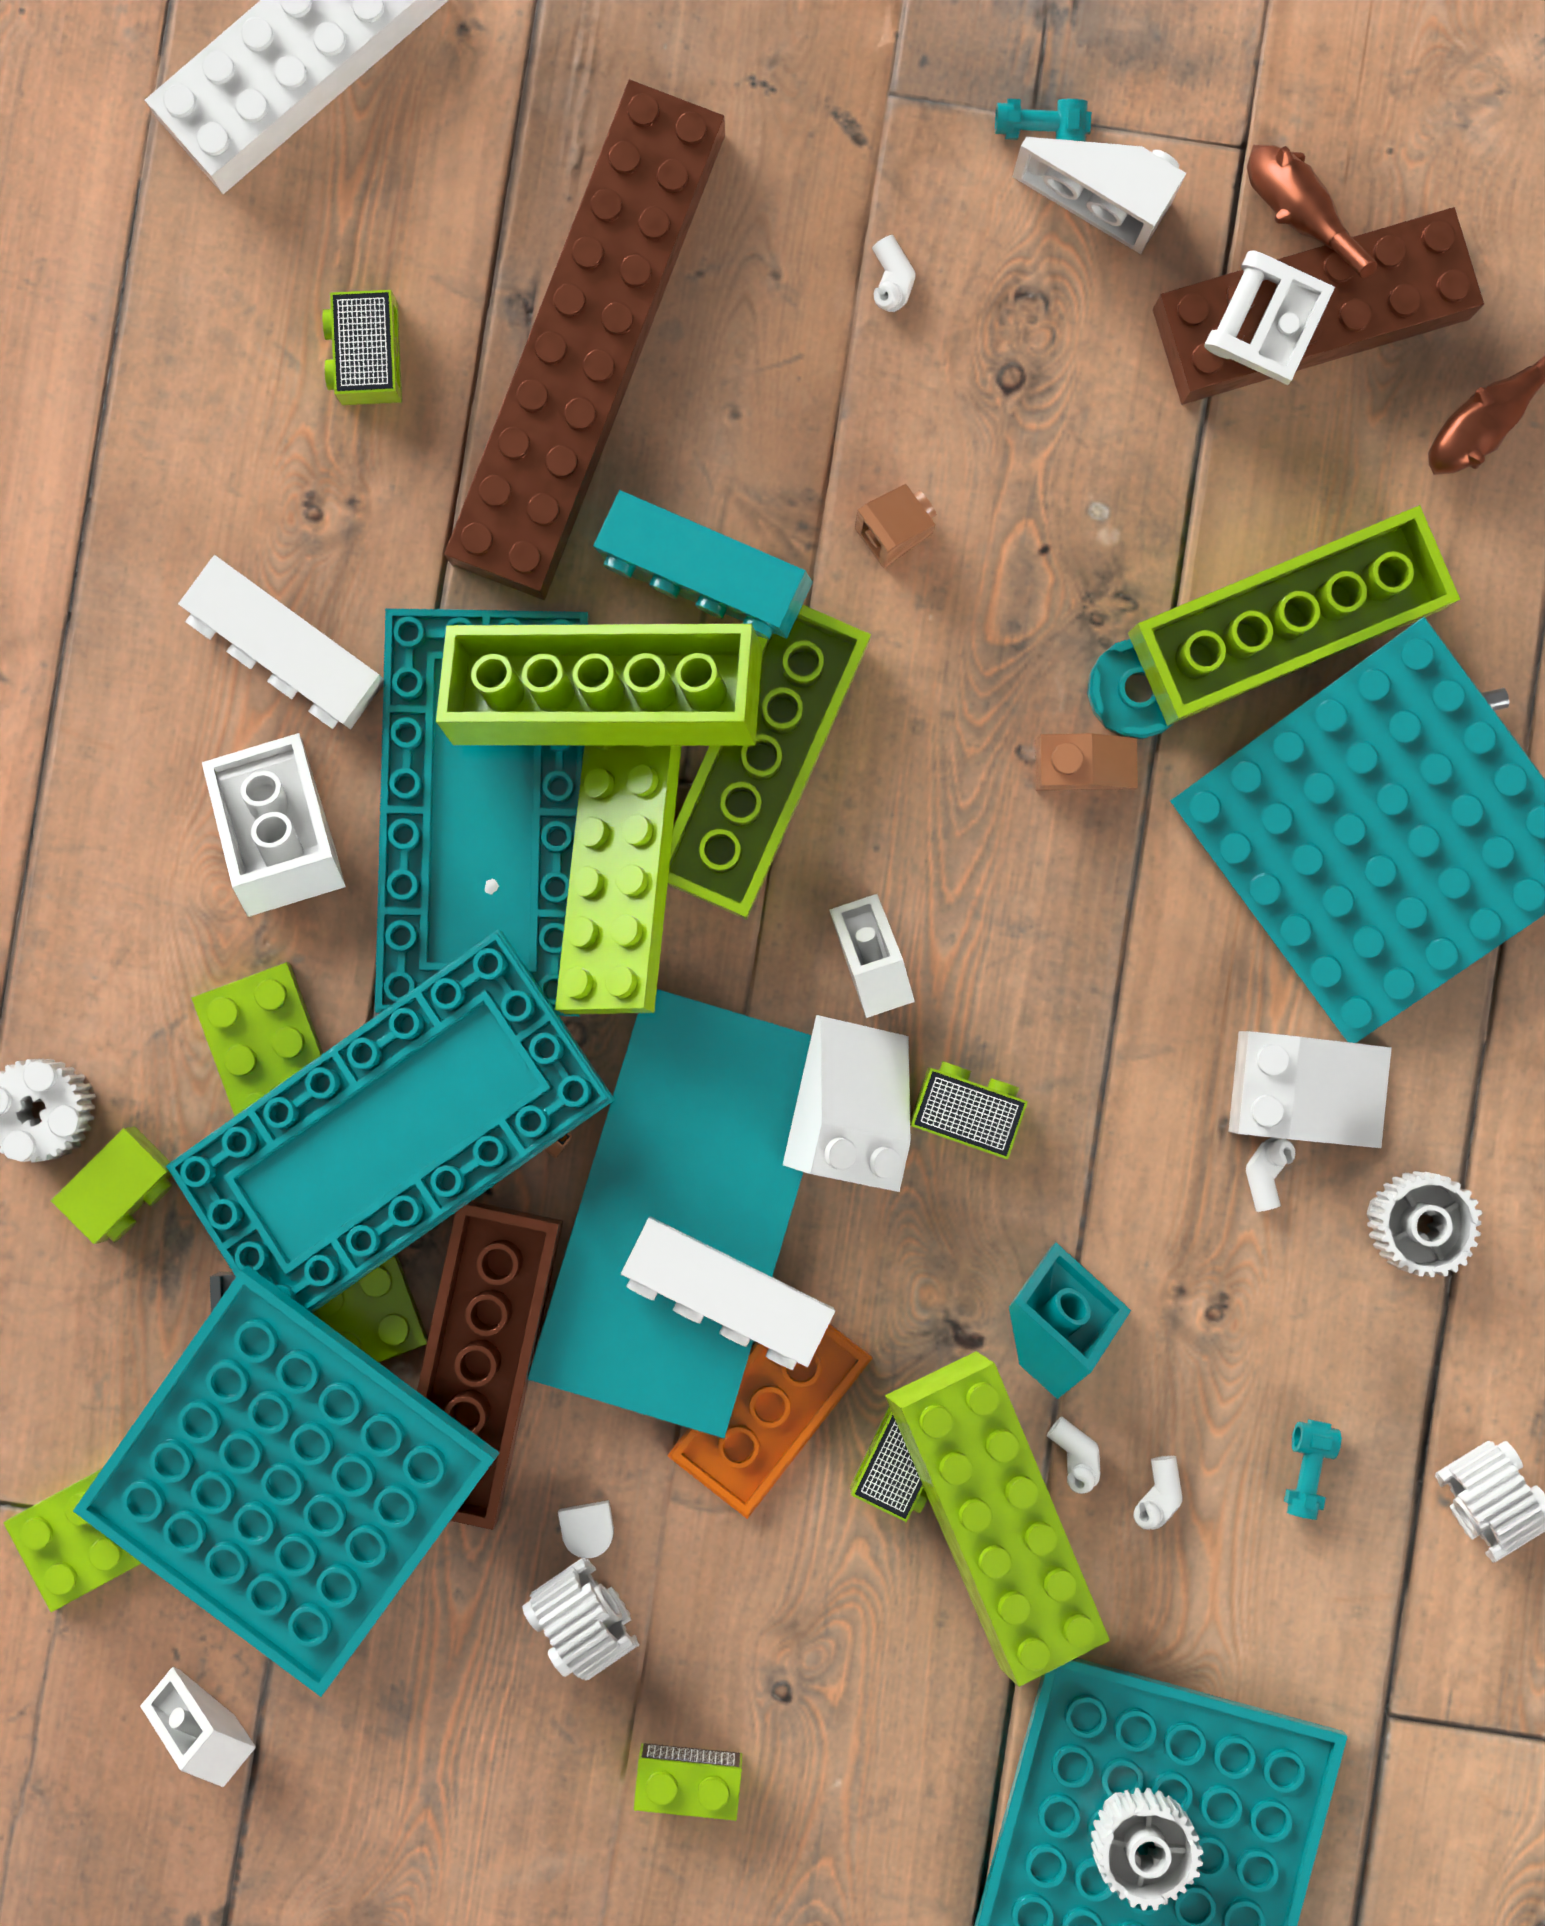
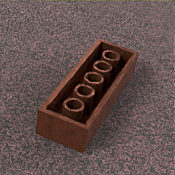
M1455 207L1352 237L1378 264L1374 274L1366 279L1361 278L1334 249L1332 250L1326 245L1277 259L1335 287L1296 371L1470 320L1484 305ZM1243 270L1162 293L1152 309L1181 405L1271 379V377L1232 359L1219 357L1204 347L1210 332L1218 329L1244 273ZM1269 280L1262 281L1236 338L1248 344L1251 343L1277 284Z
M471 1201L455 1212L417 1392L499 1452L497 1458L451 1519L453 1522L493 1530L500 1518L529 1383L527 1378L535 1355L563 1220Z

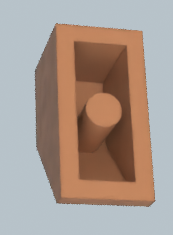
M904 484L857 510L855 529L882 567L886 568L933 534L936 524L932 518L937 514L930 501L920 490L913 494L907 484Z
M1094 733L1040 734L1035 740L1036 791L1138 789L1137 738Z

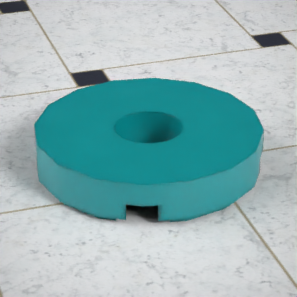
M1130 639L1115 643L1098 657L1089 674L1087 695L1093 714L1106 729L1122 737L1145 739L1163 733L1173 724L1167 726L1153 691L1147 701L1140 703L1132 701L1127 696L1125 683L1128 677L1135 674L1146 677Z

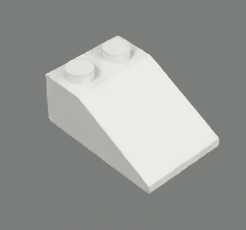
M1026 137L1020 147L1012 177L1141 254L1171 206L1186 173L1179 169V163L1172 156L1160 150H1153L1151 152L1142 146Z
M299 733L202 762L232 888L248 917L346 887L333 838Z
M816 1015L783 1166L808 1174L900 1192L911 1142L909 1036Z
M1239 1031L1228 1132L1381 1148L1392 1047Z

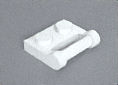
M1248 251L1241 265L1244 273L1218 329L1210 332L1204 347L1219 357L1232 359L1289 385L1335 287L1263 253ZM1269 280L1277 284V287L1251 343L1248 344L1236 337L1262 281Z

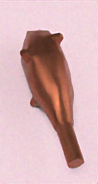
M1253 145L1246 167L1250 184L1277 213L1275 216L1276 223L1288 224L1301 235L1312 237L1330 249H1334L1361 278L1366 279L1373 275L1378 266L1377 262L1349 235L1338 217L1328 190L1316 176L1312 167L1304 163L1305 155L1302 152H1290L1287 146L1280 148L1275 145Z
M1545 355L1533 366H1529L1507 379L1493 382L1485 388H1478L1475 394L1448 418L1438 432L1428 452L1429 466L1433 475L1456 473L1469 466L1477 469L1485 461L1484 456L1499 448L1507 433L1521 420L1528 404L1545 383Z

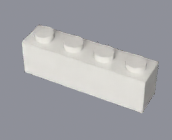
M216 555L211 558L178 603L191 613L185 621L187 624L209 640H211L216 632L232 643L227 649V653L249 669H252L256 662L273 673L267 680L268 683L290 699H293L296 693L300 692L313 702L308 712L332 729L338 722H341L351 730L383 686L384 678Z
M651 1216L648 1218L621 1272V1275L630 1279L626 1286L628 1289L653 1301L657 1293L676 1302L673 1311L700 1324L704 1316L722 1324L719 1332L722 1336L747 1347L750 1339L769 1348L765 1357L790 1370L794 1369L797 1362L806 1367L809 1366L835 1313L833 1307Z

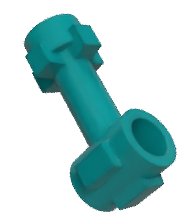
M1008 98L1007 103H997L995 134L1005 135V139L1018 140L1020 130L1056 132V139L1086 142V135L1091 133L1092 112L1087 111L1088 101L1083 99H1060L1057 102V111L1021 109V99Z
M1308 1419V1423L1300 1421L1296 1423L1292 1434V1450L1303 1453L1297 1488L1286 1489L1284 1502L1288 1503L1286 1513L1317 1520L1319 1510H1324L1326 1497L1317 1494L1323 1459H1336L1342 1441L1341 1431L1331 1428L1332 1424Z

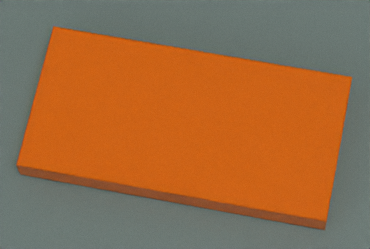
M829 1323L808 1367L797 1362L794 1369L790 1370L765 1357L769 1348L755 1341L751 1347L725 1438L687 1428L667 1454L671 1460L746 1519L749 1518L873 1359L869 1353L831 1323Z

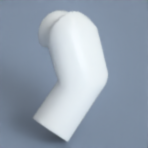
M889 235L872 247L873 252L885 270L879 287L875 288L874 301L879 308L888 312H895L907 303L916 274L894 235Z
M1267 1139L1260 1144L1247 1163L1246 1175L1256 1212L1267 1211L1281 1206L1274 1179L1285 1164H1291L1295 1159V1148L1287 1139Z
M1061 1416L1050 1428L1047 1437L1067 1451V1483L1069 1487L1076 1493L1085 1494L1090 1492L1100 1479L1099 1447L1095 1441Z
M1161 1456L1151 1459L1155 1485L1139 1501L1133 1515L1137 1525L1143 1529L1154 1530L1162 1527L1182 1503V1491L1176 1456Z

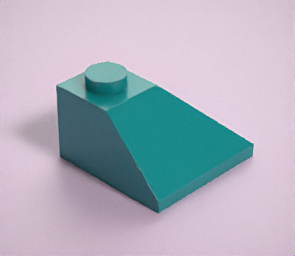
M1057 1242L1049 1248L1009 1306L1019 1365L1056 1399H1059L1093 1371L1131 1312L1122 1301Z

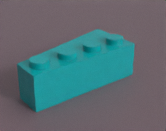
M619 490L593 545L605 559L603 566L610 571L629 579L633 577L648 583L654 590L671 598L677 599L678 596L696 602L695 606L698 609L714 617L723 619L726 614L743 621L742 624L752 623L756 635L765 639H770L772 633L784 638L788 637L813 584V581L804 569Z

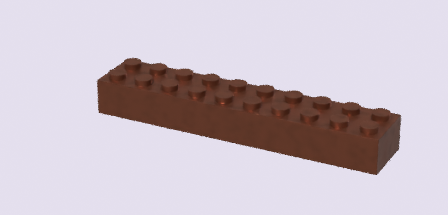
M628 80L444 553L451 565L545 600L724 140V115L633 80Z

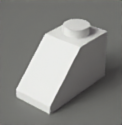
M875 894L830 909L829 911L866 1018L915 1002L903 958L878 895Z
M175 1667L169 1670L140 1706L179 1769L221 1787L226 1785L256 1748L236 1716L180 1669Z

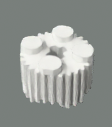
M27 1059L26 1061H16L15 1065L5 1066V1071H0V1153L5 1154L7 1158L20 1162H40L61 1158L63 1155L71 1154L72 1149L81 1147L79 1141H83L86 1138L83 1132L91 1130L87 1123L90 1120H94V1116L89 1113L90 1110L95 1109V1105L92 1104L91 1100L96 1097L95 1094H91L88 1091L92 1087L91 1084H84V1074L76 1075L74 1074L75 1069L73 1067L65 1068V1063L55 1062L53 1059ZM43 1101L45 1103L46 1109L40 1112L42 1122H40L39 1118L35 1119L32 1115L33 1102Z
M1413 1171V1174L1402 1173V1178H1392L1393 1184H1383L1385 1191L1376 1192L1377 1197L1370 1201L1367 1210V1217L1370 1220L1367 1226L1373 1228V1231L1369 1233V1237L1376 1239L1373 1246L1381 1250L1379 1253L1381 1257L1388 1259L1387 1262L1400 1270L1422 1277L1423 1275L1434 1277L1435 1273L1448 1276V1270L1456 1273L1459 1271V1264L1463 1266L1468 1264L1466 1258L1473 1255L1470 1248L1477 1247L1478 1245L1474 1238L1481 1235V1232L1477 1231L1476 1227L1481 1225L1478 1216L1482 1214L1481 1210L1475 1209L1478 1201L1469 1198L1472 1194L1470 1190L1461 1189V1184L1451 1181L1449 1177ZM1422 1214L1432 1216L1433 1222L1427 1224L1430 1232L1427 1234L1417 1231L1418 1218Z
M1487 1441L1435 1473V1478L1440 1487L1448 1484L1451 1487V1492L1456 1497L1453 1499V1504L1450 1505L1452 1514L1456 1517L1466 1535L1472 1540L1480 1535L1486 1544L1490 1546L1485 1554L1492 1563L1497 1562L1545 1532V1494L1537 1485L1530 1488L1526 1484L1524 1477L1518 1471L1523 1468V1463L1517 1452L1507 1441H1503L1496 1446L1493 1442Z
M584 1557L531 1592L530 1601L524 1604L522 1608L530 1625L537 1632L545 1631V1636L549 1638L550 1644L553 1646L548 1650L549 1658L560 1674L566 1677L573 1672L578 1678L587 1681L639 1646L635 1635L629 1636L626 1632L624 1625L631 1621L629 1611L625 1608L624 1602L619 1598V1594L615 1592L612 1586L606 1589L602 1584L594 1581L591 1573L596 1568L589 1559L586 1560Z
M1135 1788L1134 1794H1130L1128 1790H1125L1124 1793H1114L1105 1800L1103 1811L1099 1810L1098 1812L1100 1820H1094L1093 1822L1096 1830L1091 1831L1093 1839L1091 1848L1103 1881L1108 1883L1112 1892L1116 1891L1122 1900L1126 1897L1133 1908L1140 1904L1142 1910H1146L1148 1905H1152L1153 1910H1158L1159 1904H1168L1169 1897L1177 1900V1893L1179 1891L1185 1894L1187 1892L1185 1885H1192L1194 1883L1193 1878L1200 1877L1197 1867L1203 1866L1200 1858L1203 1850L1198 1843L1199 1837L1181 1805L1169 1795L1164 1797L1159 1790L1154 1795L1150 1788H1146L1144 1793H1141L1139 1788ZM1145 1842H1153L1156 1846L1155 1848L1148 1847L1147 1855H1139L1137 1848Z

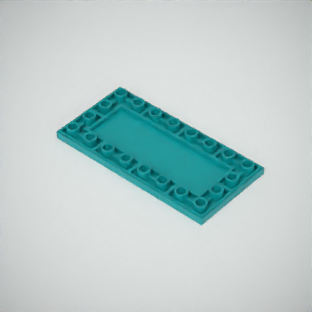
M385 608L375 1013L380 1014L496 930L504 933L555 1009L585 745H452L436 723L446 626L589 625L588 612ZM495 879L499 885L497 891L493 894L486 893V881ZM556 1011L559 1017H580V1014H564Z
M496 930L167 1164L166 1167L235 1276L248 1265L308 1311L314 1313L615 1099L504 933Z
M657 989L654 1013L637 1014L613 1094L615 1100L611 1102L527 1378L528 1380L725 1438L753 1340L750 1339L747 1347L742 1346L719 1334L722 1324L704 1316L699 1324L673 1311L676 1302L657 1293L654 1301L637 1294L626 1287L630 1279L621 1275V1272L648 1218L651 1216L773 1277L803 1176L802 1171L783 1166V1161L812 1035Z

